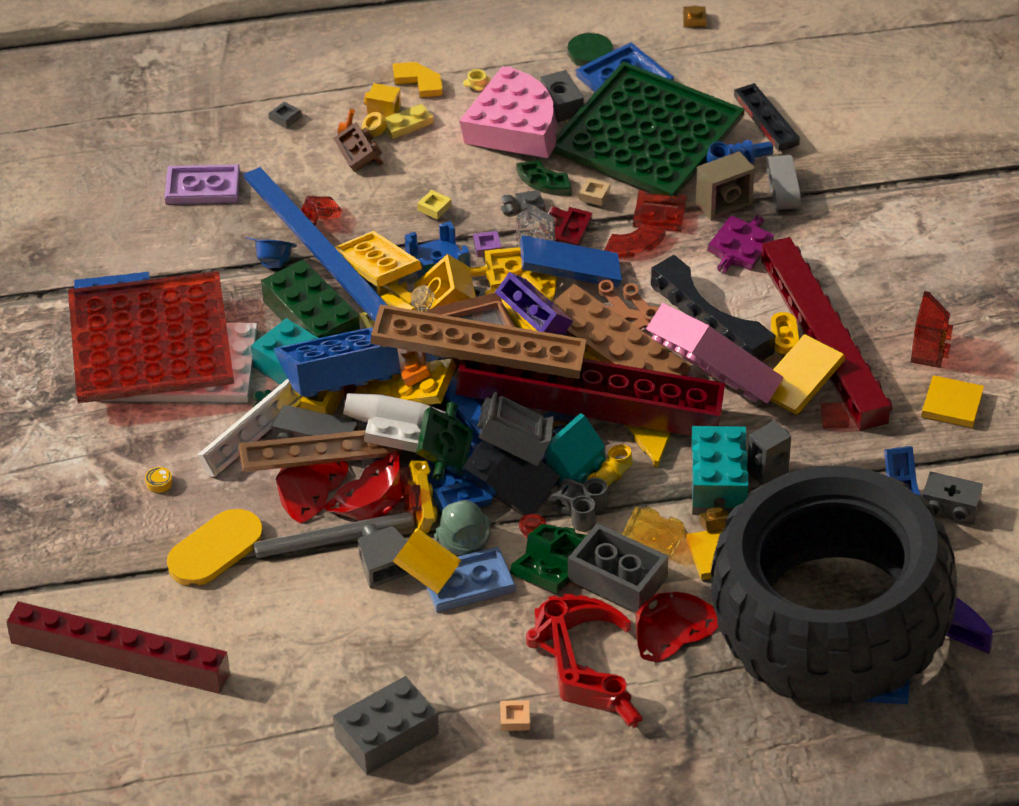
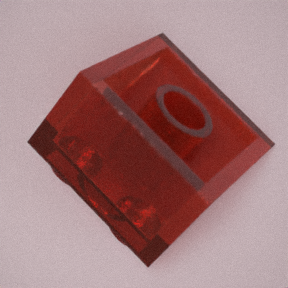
M924 291L915 324L911 363L941 368L943 359L949 358L951 344L947 343V340L952 338L954 325L949 324L950 313L927 291Z

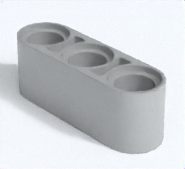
M792 155L767 156L766 170L774 209H800V189Z

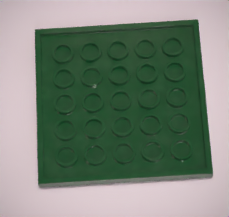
M623 61L556 135L557 140L552 152L673 201L696 174L697 167L705 163L710 145L714 142L724 141L745 116V109Z

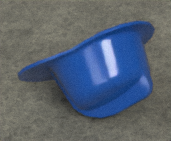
M246 237L255 241L257 259L266 268H280L288 262L292 248L297 247L296 244L286 241L258 240Z

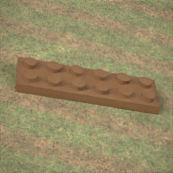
M573 284L553 301L560 310L573 320L564 335L587 339L585 350L600 361L686 376L691 371V364L654 341L652 337L577 285Z

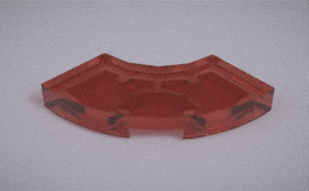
M643 223L637 230L622 235L611 234L604 251L618 253L619 258L633 257L635 253L644 250L650 251L662 242L666 236V228Z
M401 467L403 497L400 499V502L405 503L403 510L407 513H420L422 511L420 485L414 483L411 467Z

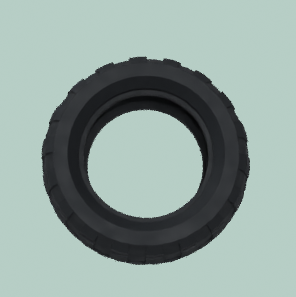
M819 466L805 468L782 475L754 489L748 494L745 502L736 506L726 519V526L719 535L711 565L712 602L718 626L731 653L735 658L741 660L745 670L754 679L769 684L774 688V691L792 698L797 697L815 703L861 702L883 693L895 691L906 685L908 679L915 674L922 673L931 664L937 649L942 647L955 613L957 597L955 555L942 521L938 520L934 515L931 504L923 496L913 493L905 483L881 473L858 467ZM824 558L862 560L879 567L896 581L886 593L876 600L859 607L843 610H816L803 607L785 599L772 588L774 583L792 568L805 562Z

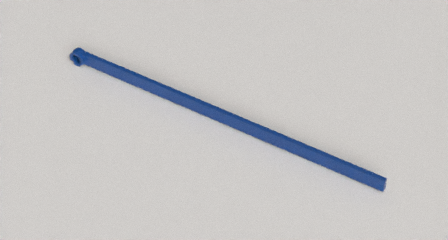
M261 167L244 173V179L375 322L380 304L387 305ZM425 353L427 362L437 360L434 355ZM452 376L443 398L448 403L455 402V404H458V415L479 437L480 428L477 426L480 421L481 406L473 398L456 395L457 380Z

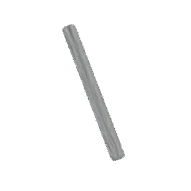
M407 511L254 543L255 555L257 558L360 538L363 536V528L369 524H375L379 530L390 526L395 527L396 530L410 528L414 526V517L412 512Z

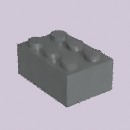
M599 523L593 527L568 557L569 581L634 612H637L645 601L653 597L668 578L667 555Z
M407 676L333 715L335 738L366 775L439 734L438 712Z

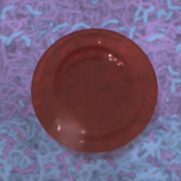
M527 514L520 519L519 530L527 538L529 533L541 524H546V521L538 514Z

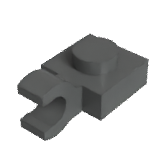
M539 190L515 193V198L512 195L501 196L503 202L501 211L503 215H510L515 212H520L521 216L545 213V203Z

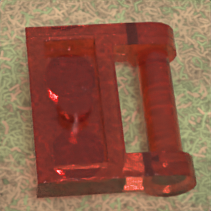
M638 190L633 227L681 232L687 195L680 194L677 197L647 194L646 191ZM645 203H649V204H659V205H669V206H678V208H674V207H664V206H654V205H648V204H645Z

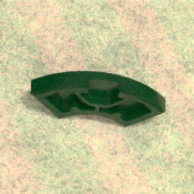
M540 160L516 163L517 174L529 187L550 195H572V188L567 173L549 171L543 167Z

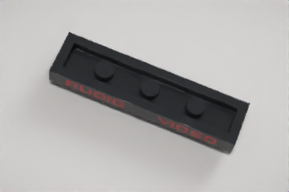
M755 83L734 89V98L745 109L778 152L800 145V137Z

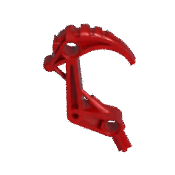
M564 594V597L550 596L539 608H535V626L526 632V645L532 649L540 646L554 655L560 698L563 701L612 713L617 712L628 727L636 728L638 723L643 721V717L631 703L632 697L627 690L626 680L622 676L596 672L588 666L583 667L576 663L567 632L584 622L606 621L617 625L627 633L631 631V621L612 605L585 595L574 596V594ZM552 639L553 648L544 642Z

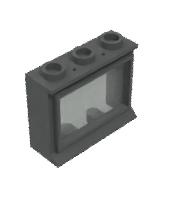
M494 392L491 399L488 397L485 399L480 410V421L477 426L480 428L479 438L538 466L551 441L553 417L543 419L544 416L503 396L499 398L497 397V392Z

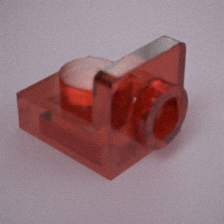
M307 196L301 211L316 226L319 218H339L342 209L332 197Z

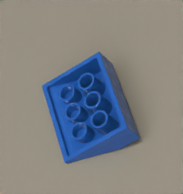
M373 327L274 348L275 355L293 390L303 395V397L316 396L318 391L323 390L339 391L343 389V386L350 384L353 386L366 385L368 380L373 379L380 381L393 378V375L401 373L397 348L370 344Z

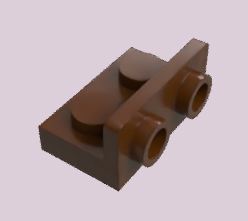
M357 122L333 138L349 167L354 172L372 159H375L379 166L383 164L379 156L382 154L381 149L375 141L371 142L374 137L366 127L362 129Z

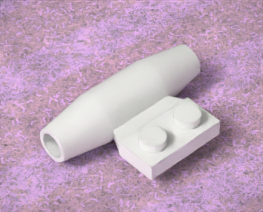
M347 394L343 414L368 423L364 442L416 452L424 411L430 406L385 395Z

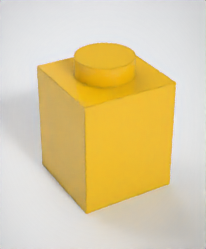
M373 83L370 91L366 92L364 96L367 115L379 112L385 118L398 113L401 108L400 88Z

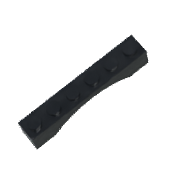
M672 255L651 267L650 283L652 288L686 315L709 325L760 361L774 354L776 335L758 321L731 316L709 304L694 286L691 268L677 256Z

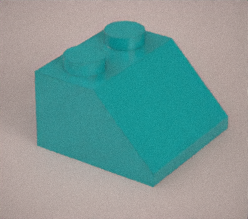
M581 413L555 435L547 447V466L560 476L556 483L558 487L564 478H570L584 484L588 479L587 477L601 469L602 463L606 460L604 443L585 415Z

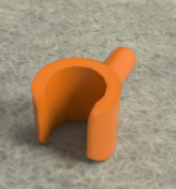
M349 109L346 122L339 123L338 134L353 124L354 109Z

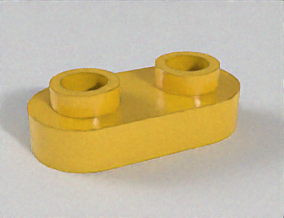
M778 312L771 317L770 330L776 335L775 351L786 355L799 341L796 318L788 312Z

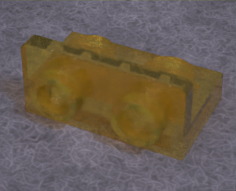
M635 507L622 535L673 558L682 537L686 539L688 534L683 526L684 523L674 517H669V519L659 516L660 513L650 507H645V509Z

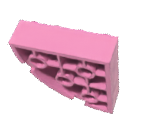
M502 66L459 120L464 144L548 158L557 140V121L549 91L531 75L512 67Z
M662 303L646 328L654 334L652 337L654 341L664 347L666 346L675 353H679L683 359L701 368V371L710 377L726 383L735 390L738 388L744 391L742 395L754 403L758 399L768 403L784 378L709 325Z

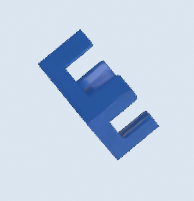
M451 221L440 224V239L418 246L416 232L405 235V251L421 263L422 269L415 272L419 279L447 254L470 267V251L466 245L462 246V251L458 248L455 228Z

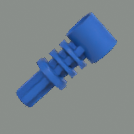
M745 140L742 144L736 143L734 146L733 144L726 145L723 142H714L709 147L704 164L739 151L753 164L755 158L772 155L774 153L773 144L771 142L753 144L750 140Z

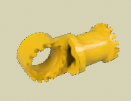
M624 444L611 447L608 450V459L602 463L601 469L596 473H592L587 478L603 479L607 483L608 489L613 482L620 480L622 474L632 466L631 448ZM620 455L626 456L625 458H622V459H615L616 456H618V457H620Z

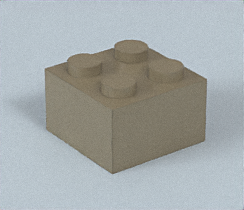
M740 151L697 167L696 204L710 221L753 205L755 168Z

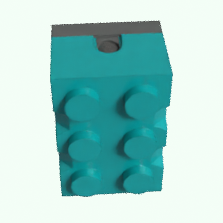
M692 426V514L706 513L708 509L715 507L725 509L730 514L736 506L744 503L747 499L746 427Z

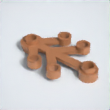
M603 280L599 283V294L606 297L612 304V306L607 307L626 320H635L632 324L640 330L648 327L653 317L648 316H655L659 308L648 306L639 295V289L636 284H626L623 288L624 298L632 301L638 310L629 309L615 293L614 285L610 280ZM604 287L610 288L609 290H603Z

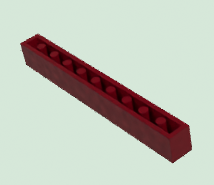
M791 237L762 243L761 262L791 314L796 318L802 333L844 354L846 360L829 379L859 431L889 424L890 412L893 410L890 398L884 395L880 381L874 378L869 363L865 362L862 358L859 346L853 343L849 329L847 327L844 328L841 323L838 311H834L829 296L823 293L819 279L813 276L811 267L807 261H804L799 246H795Z

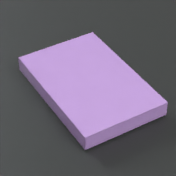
M240 164L168 166L165 204L238 203Z

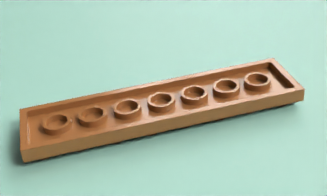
M380 304L370 344L579 379L587 339Z

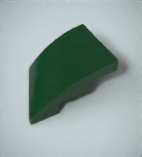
M541 524L528 534L526 553L511 564L510 574L557 594L570 582L568 580V557L587 535L575 533V528Z

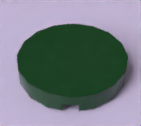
M589 32L573 37L567 46L568 57L571 58L574 64L581 67L613 51L610 39L604 35Z

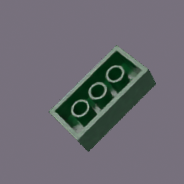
M304 260L261 280L263 302L281 321L287 318L318 338L360 330L359 314Z

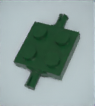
M455 402L447 403L446 413L430 406L424 411L416 453L435 464L433 478L438 481L445 479L446 470L459 477L462 476L463 466L469 458L474 430L463 425L456 418L458 404H455Z

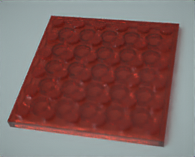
M219 271L68 289L78 404L234 384Z

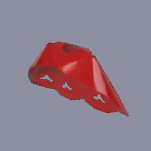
M397 450L366 467L360 479L347 482L341 486L334 497L323 508L359 521L386 515L403 497L400 461ZM393 459H395L393 466L387 465L389 462H392ZM379 469V476H370L371 474L376 473V470ZM351 489H354L352 496L344 495L345 493H349ZM337 502H339V508L331 509L332 507L336 506Z
M346 461L340 463L341 467L334 462L281 468L276 476V484L282 507L295 521L303 523L320 512L327 502L328 492L339 487L348 472V463ZM329 474H336V475H337V476L333 477V479H332L331 482L329 481V479H330V475H329ZM319 495V498L316 499L315 504L312 497ZM302 507L310 508L308 511H305L303 515H301Z
M684 592L658 593L645 601L635 614L637 646L640 657L650 662H660L676 653L684 643L701 640L712 635L718 628L717 616L713 606L698 596ZM657 600V605L649 609V605ZM714 619L712 622H709V626L706 628L705 620ZM691 629H694V630H696V631H699V632H694L692 635H689V633L691 632ZM669 644H671L670 647H666V648H665V651H662V649H663V646H662V645H669ZM647 650L648 652H650L651 654H653V656L650 655V654H646V655H645L644 653H645V651Z

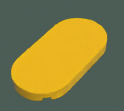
M230 509L219 513L170 550L167 556L169 575L173 580L182 585L190 586V583H197L198 586L211 582L254 550V543L262 539L260 519L254 513L244 509Z

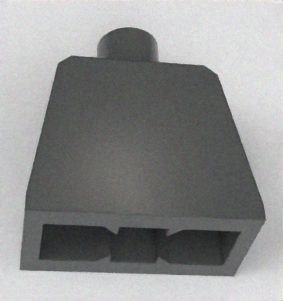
M375 524L365 526L362 530L363 536L358 539V551L369 588L408 575V572L393 562L397 554L407 543L406 539L395 527L390 526L379 530Z

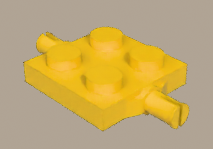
M520 247L485 251V266L470 267L472 277L486 276L489 280L490 288L495 287L496 289L509 272L522 277L523 273L527 272L522 269Z

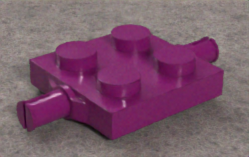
M731 215L710 241L707 251L722 259L717 265L719 272L722 270V273H726L730 265L741 266L752 271L761 259L762 243L774 240V234L759 228L764 223L762 216L759 218V215H756L751 223H747Z

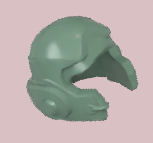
M461 500L449 504L443 509L442 518H440L439 527L436 528L434 538L436 542H439L440 545L453 554L466 555L478 552L489 541L491 521L485 514H482V511L475 503Z

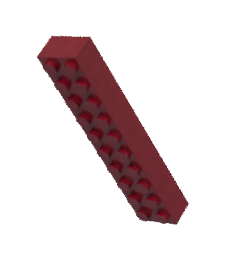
M583 358L579 379L461 360L458 370L456 395L485 400L487 397L491 399L494 392H497V397L503 396L523 407L564 413L572 416H578L581 413L586 418L692 436V426H719L725 383Z

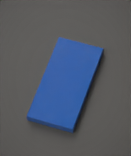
M522 235L520 250L523 270L596 284L603 280H610L614 287H620L622 278L618 253Z

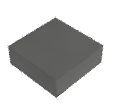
M285 101L269 112V120L286 129L302 117V110Z

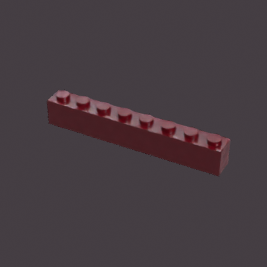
M20 601L16 603L6 621L11 644L217 694L221 693L230 674L227 651Z

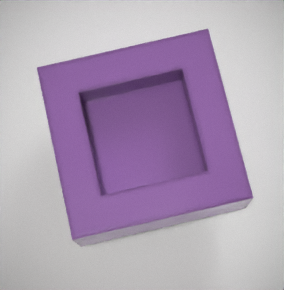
M497 231L473 234L477 258L485 257V251L501 249Z

